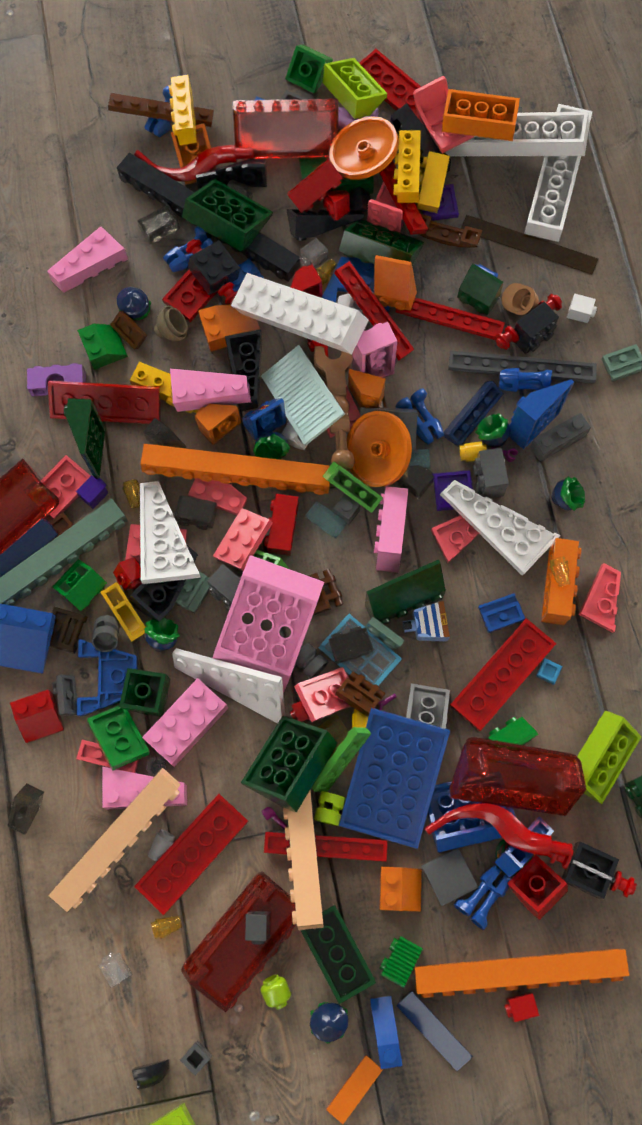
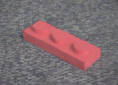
M86 740L81 741L77 760L111 768L98 743ZM139 759L117 770L136 773Z

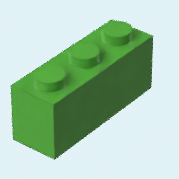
M334 461L322 476L371 513L383 499L382 496Z

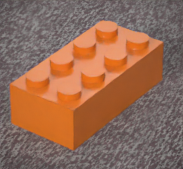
M449 89L443 114L442 132L513 141L520 98Z
M555 538L549 548L541 622L564 626L568 620H571V616L575 614L576 604H573V597H576L578 586L575 585V578H578L580 567L577 566V559L580 560L582 551L579 548V541Z

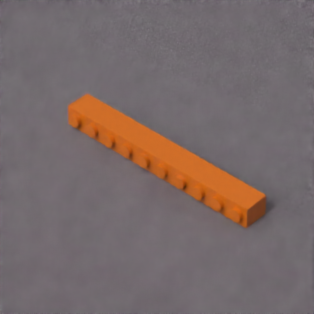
M144 444L140 463L142 472L148 475L163 474L166 477L197 478L206 482L214 480L224 484L239 483L242 486L256 485L260 488L290 489L300 493L307 491L314 492L317 495L328 494L330 482L322 477L330 465Z
M626 949L414 966L416 993L421 994V998L434 997V993L442 992V996L455 995V991L462 990L463 994H475L476 989H484V992H497V987H505L506 991L518 990L520 985H526L527 989L539 988V984L547 983L548 987L560 986V982L568 981L569 985H579L581 980H589L590 983H602V978H610L611 981H623L624 976H629Z

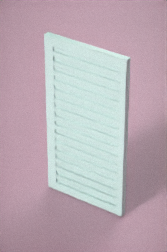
M300 345L296 346L261 375L274 398H282L284 400L286 417L305 446L345 415Z

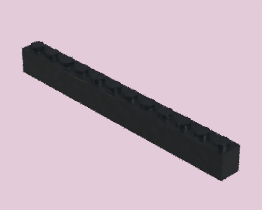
M128 153L117 166L119 178L124 183L128 182L137 191L144 192L150 199L157 200L166 209L170 208L182 218L185 199L195 192L131 153ZM260 232L253 242L242 251L231 246L234 251L241 252L251 261L259 263L263 269L272 271L279 279H285L288 282L301 266L298 255Z

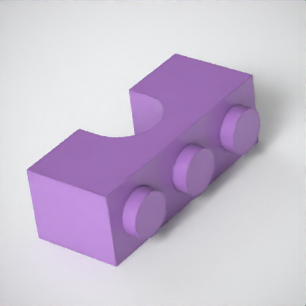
M72 363L68 366L52 365L51 367L35 366L28 368L27 389L31 396L48 395L49 381L86 383V372L83 365Z

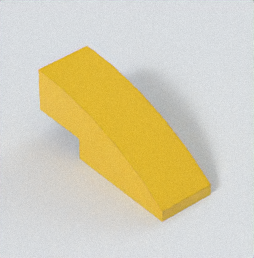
M118 582L101 591L102 596L131 642L145 634V625Z

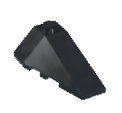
M287 209L291 235L300 241L313 238L364 218L363 213L351 210L340 219L334 220L326 209H320L318 213L310 210L301 213L299 209Z

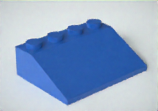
M570 379L531 392L526 398L523 396L517 402V408L514 410V415L511 418L509 437L523 450L560 414L574 381Z
M0 604V666L43 674L56 616L49 612Z
M500 771L435 785L427 813L429 823H433L456 808L477 803L498 805L515 816ZM478 818L456 819L432 833L438 853L502 838L492 824Z

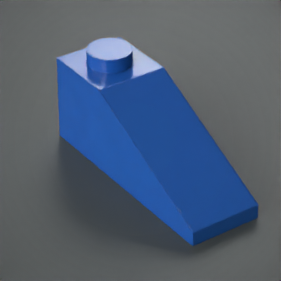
M540 816L527 828L532 832L549 836L554 832ZM510 845L495 863L508 877H511L523 867L533 854Z
M391 996L372 998L370 1002L381 1069L402 1066Z

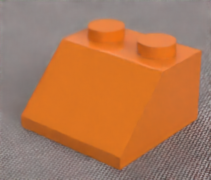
M349 369L348 388L359 407L380 408L384 397L386 378Z
M208 404L206 407H201L195 415L199 431L212 445L241 423L239 409L235 405Z
M381 867L379 910L421 912L422 869Z

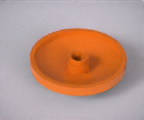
M364 117L355 120L345 126L334 138L330 147V161L341 176L357 180L371 177L385 169L394 159L399 147L398 134L394 126L388 120L381 117Z
M372 411L362 415L352 425L346 440L347 449L354 455L355 459L354 466L350 469L353 476L370 487H386L398 481L406 472L412 454L411 437L403 421L389 412Z

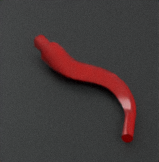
M236 145L213 147L202 151L192 162L182 168H166L156 165L139 150L134 153V156L175 181L184 182L196 180V175L208 172L219 164L237 163L238 159H254V148H237Z
M477 803L456 808L425 827L426 832L430 835L450 821L461 818H478L492 824L509 845L524 852L549 857L550 853L571 856L572 844L554 841L552 836L530 831L505 808L493 804Z

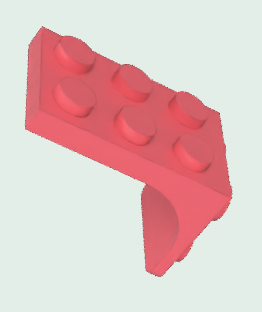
M444 76L413 92L417 116L442 154L474 137L442 132L443 114L448 95L447 80Z
M383 181L376 199H370L368 202L367 221L373 225L385 227L390 231L400 232L404 225L403 211L396 207Z

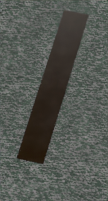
M467 214L461 229L468 226L483 230L481 238L593 275L598 261L596 257Z

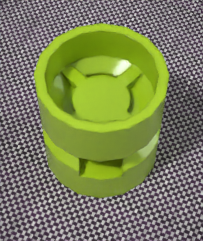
M321 791L318 800L320 807L316 808L313 820L338 827L341 819L339 811L343 810L346 798ZM329 804H330V805H333V809H332V810H331V809H327V807L329 806Z

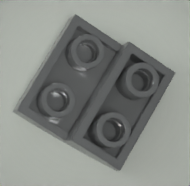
M459 848L421 865L441 906L478 888Z

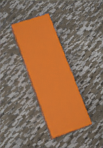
M365 1055L326 1110L344 1124L383 1069Z

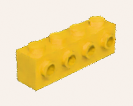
M189 76L171 77L172 85H169L170 96H173V98H170L171 109H174V111H171L172 122H175L172 125L173 134L177 136L179 145L197 143L193 94Z
M399 130V153L395 155V164H398V169H394V180H398V183L394 184V195H397V203H419L421 130Z
M139 362L130 378L131 385L160 387V399L175 407L172 398L171 374ZM199 409L188 410V411H186V412H188V413H193V412H194V413H197V411H198Z

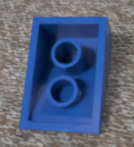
M282 398L266 401L260 405V408L255 411H249L242 418L245 428L255 442L260 435L273 432L286 424L285 404Z

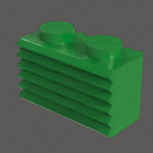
M399 936L398 939H393L389 950L392 952L389 958L384 957L379 969L382 970L381 975L404 988L423 948Z

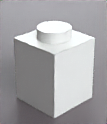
M574 294L567 318L588 323L590 317L594 318L597 307L594 306L596 299Z

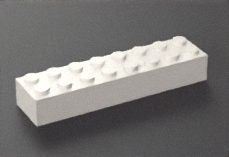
M558 104L556 112H588L590 124L593 111ZM544 156L524 234L559 242L581 156Z
M588 112L517 113L513 141L474 136L472 139L445 153L449 156H585L589 132Z
M249 273L246 274L231 304L242 315L349 354L353 353L369 321L356 309Z

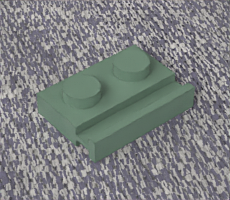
M637 344L602 356V362L608 374H610L612 382L642 371V354Z
M199 572L201 578L186 579L175 602L194 614L209 592L207 582L209 577Z
M374 617L365 625L371 634L381 638L390 648L396 650L405 641Z

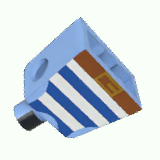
M444 601L413 610V620L403 621L404 633L415 631L418 641H448L450 635Z

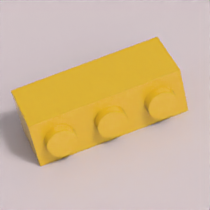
M429 151L428 156L423 158L421 168L425 169L424 174H420L419 179L421 188L419 203H417L418 209L437 213L449 163V155Z

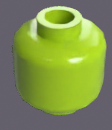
M277 974L264 979L260 991L266 1005L276 1009L285 1007L291 997V991L286 979L279 977Z

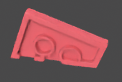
M195 478L188 493L190 498L238 515L241 508L244 509L247 502V497L230 483L224 484L214 480L206 482Z
M461 515L431 528V532L447 563L479 535Z
M605 563L601 564L578 614L612 633L615 632L616 628L614 624L618 608L616 604L620 588V571Z

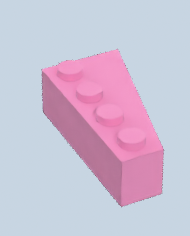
M100 226L47 272L51 281L65 293L84 283V280L89 277L94 278L99 275V272L107 268L109 270L115 267L114 265L122 261L123 263L128 258L125 248Z
M170 369L172 398L177 412L200 409L208 404L233 405L251 402L247 376Z
M386 486L385 494L381 493L383 499L380 501V505H383V509H379L378 520L382 522L381 525H377L376 537L380 538L379 542L375 541L374 553H378L376 570L399 573L408 489Z
M102 767V808L107 810L126 809L154 777L117 769L112 771L111 768ZM179 782L181 785L177 790L180 793L173 801L168 799L164 804L165 807L187 805V785L185 783Z

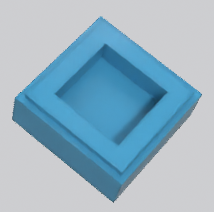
M544 658L536 677L554 685L563 666Z

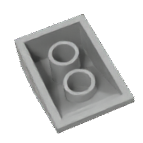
M411 683L406 718L446 729L450 690Z

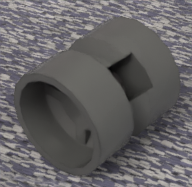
M103 615L95 620L92 645L96 650L109 652L116 648L120 624L115 617Z
M307 643L300 649L295 665L298 668H304L303 672L305 675L312 679L319 675L329 662L320 654L316 655L317 650L310 643Z

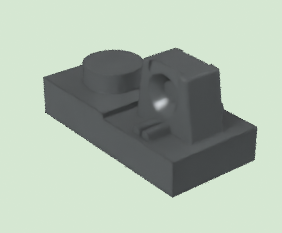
M57 675V681L52 683L53 694H56L58 698L59 715H77L75 676Z

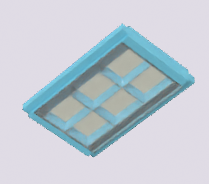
M348 614L318 647L339 667H343L349 675L352 671L358 675L362 674L366 677L367 681L378 686L402 660L399 655L379 638L371 634L351 614Z

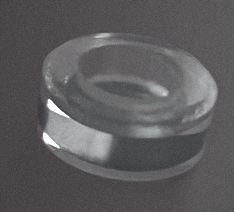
M152 757L146 764V770L152 777H155L162 768L167 770V764L161 757Z

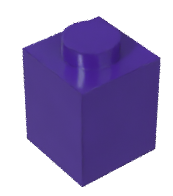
M92 475L76 491L78 496L92 509L108 494L106 483L100 478L95 479Z

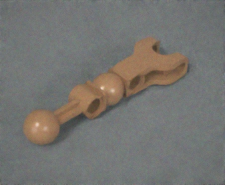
M315 346L314 367L324 377L326 386L345 413L343 417L329 427L330 433H335L336 451L331 456V463L334 461L349 471L354 466L355 459L354 455L347 449L346 433L350 432V421L348 413L349 403L346 399L345 374L351 368L353 357L352 354L341 351L339 358L329 359L325 355L324 347Z

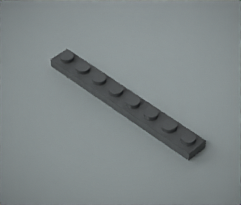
M450 351L448 370L500 375L501 370L519 368L520 372L552 370V380L567 381L572 379L574 382L595 383L597 363Z

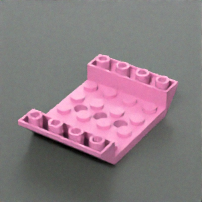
M250 555L216 645L213 658L282 677L284 693L324 582ZM251 613L254 618L253 622L245 624L242 620L243 614ZM267 619L272 622V628L269 631L261 628L263 620ZM284 626L291 629V635L287 638L282 637L279 633L280 629Z

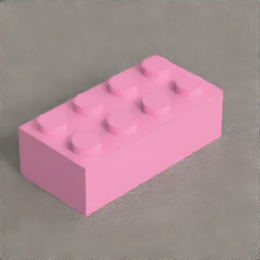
M388 322L378 323L371 329L363 331L352 353V370L382 378L394 374L397 339Z
M197 678L142 738L175 767L228 710V706Z

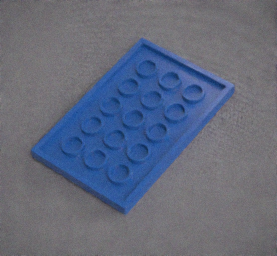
M371 708L366 728L371 732V735L359 750L339 826L418 849L450 730Z

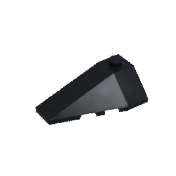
M247 159L196 175L197 186L202 188L216 179L230 188L267 187L266 159Z
M187 545L195 562L198 554ZM186 579L141 584L130 595V602L144 615L160 622L173 609Z

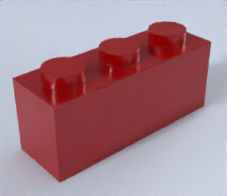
M328 158L292 188L287 195L301 213L303 211L307 212L314 206L313 203L317 199L320 201L327 196L329 189L337 188L342 183L341 179L343 177Z
M276 494L275 500L272 499L270 511H273V515L269 517V520L273 524L270 527L269 535L265 537L264 543L268 553L291 556L299 496Z

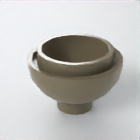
M165 306L157 316V325L154 326V330L159 338L180 341L186 338L188 326L185 317L178 309L172 306Z

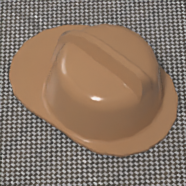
M513 283L503 292L502 305L509 312L525 315L539 306V297L533 288L520 283Z

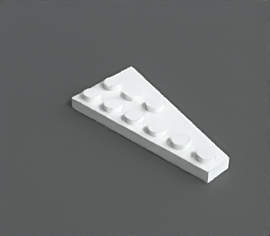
M456 480L440 494L521 575L525 574L547 551L555 538L561 536L557 533H551L540 524L536 525L530 522L528 518L503 505L500 506L492 502V499L475 493V490Z
M159 481L140 483L142 584L201 578Z
M177 648L173 651L174 668L194 679L198 678L205 685L277 724L281 717L285 716L282 677Z

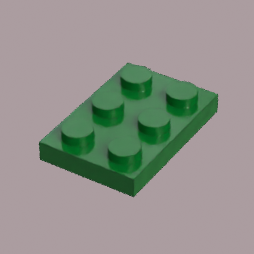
M116 706L87 719V723L112 771L150 754L128 710Z

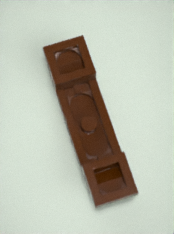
M421 214L428 230L425 234L418 235L455 247L473 248L478 246L483 230L465 226L464 229L431 221V216Z

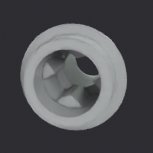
M161 829L155 835L148 857L158 861L174 843L175 837L168 831Z

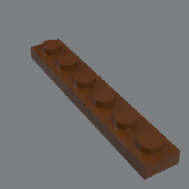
M111 93L108 103V111L172 121L171 111H174V109H171L170 102ZM194 107L195 125L204 123L205 127H212L214 110Z

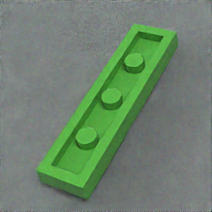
M353 727L348 732L346 738L338 745L336 751L328 759L313 784L312 790L314 792L329 791L371 735L368 728Z

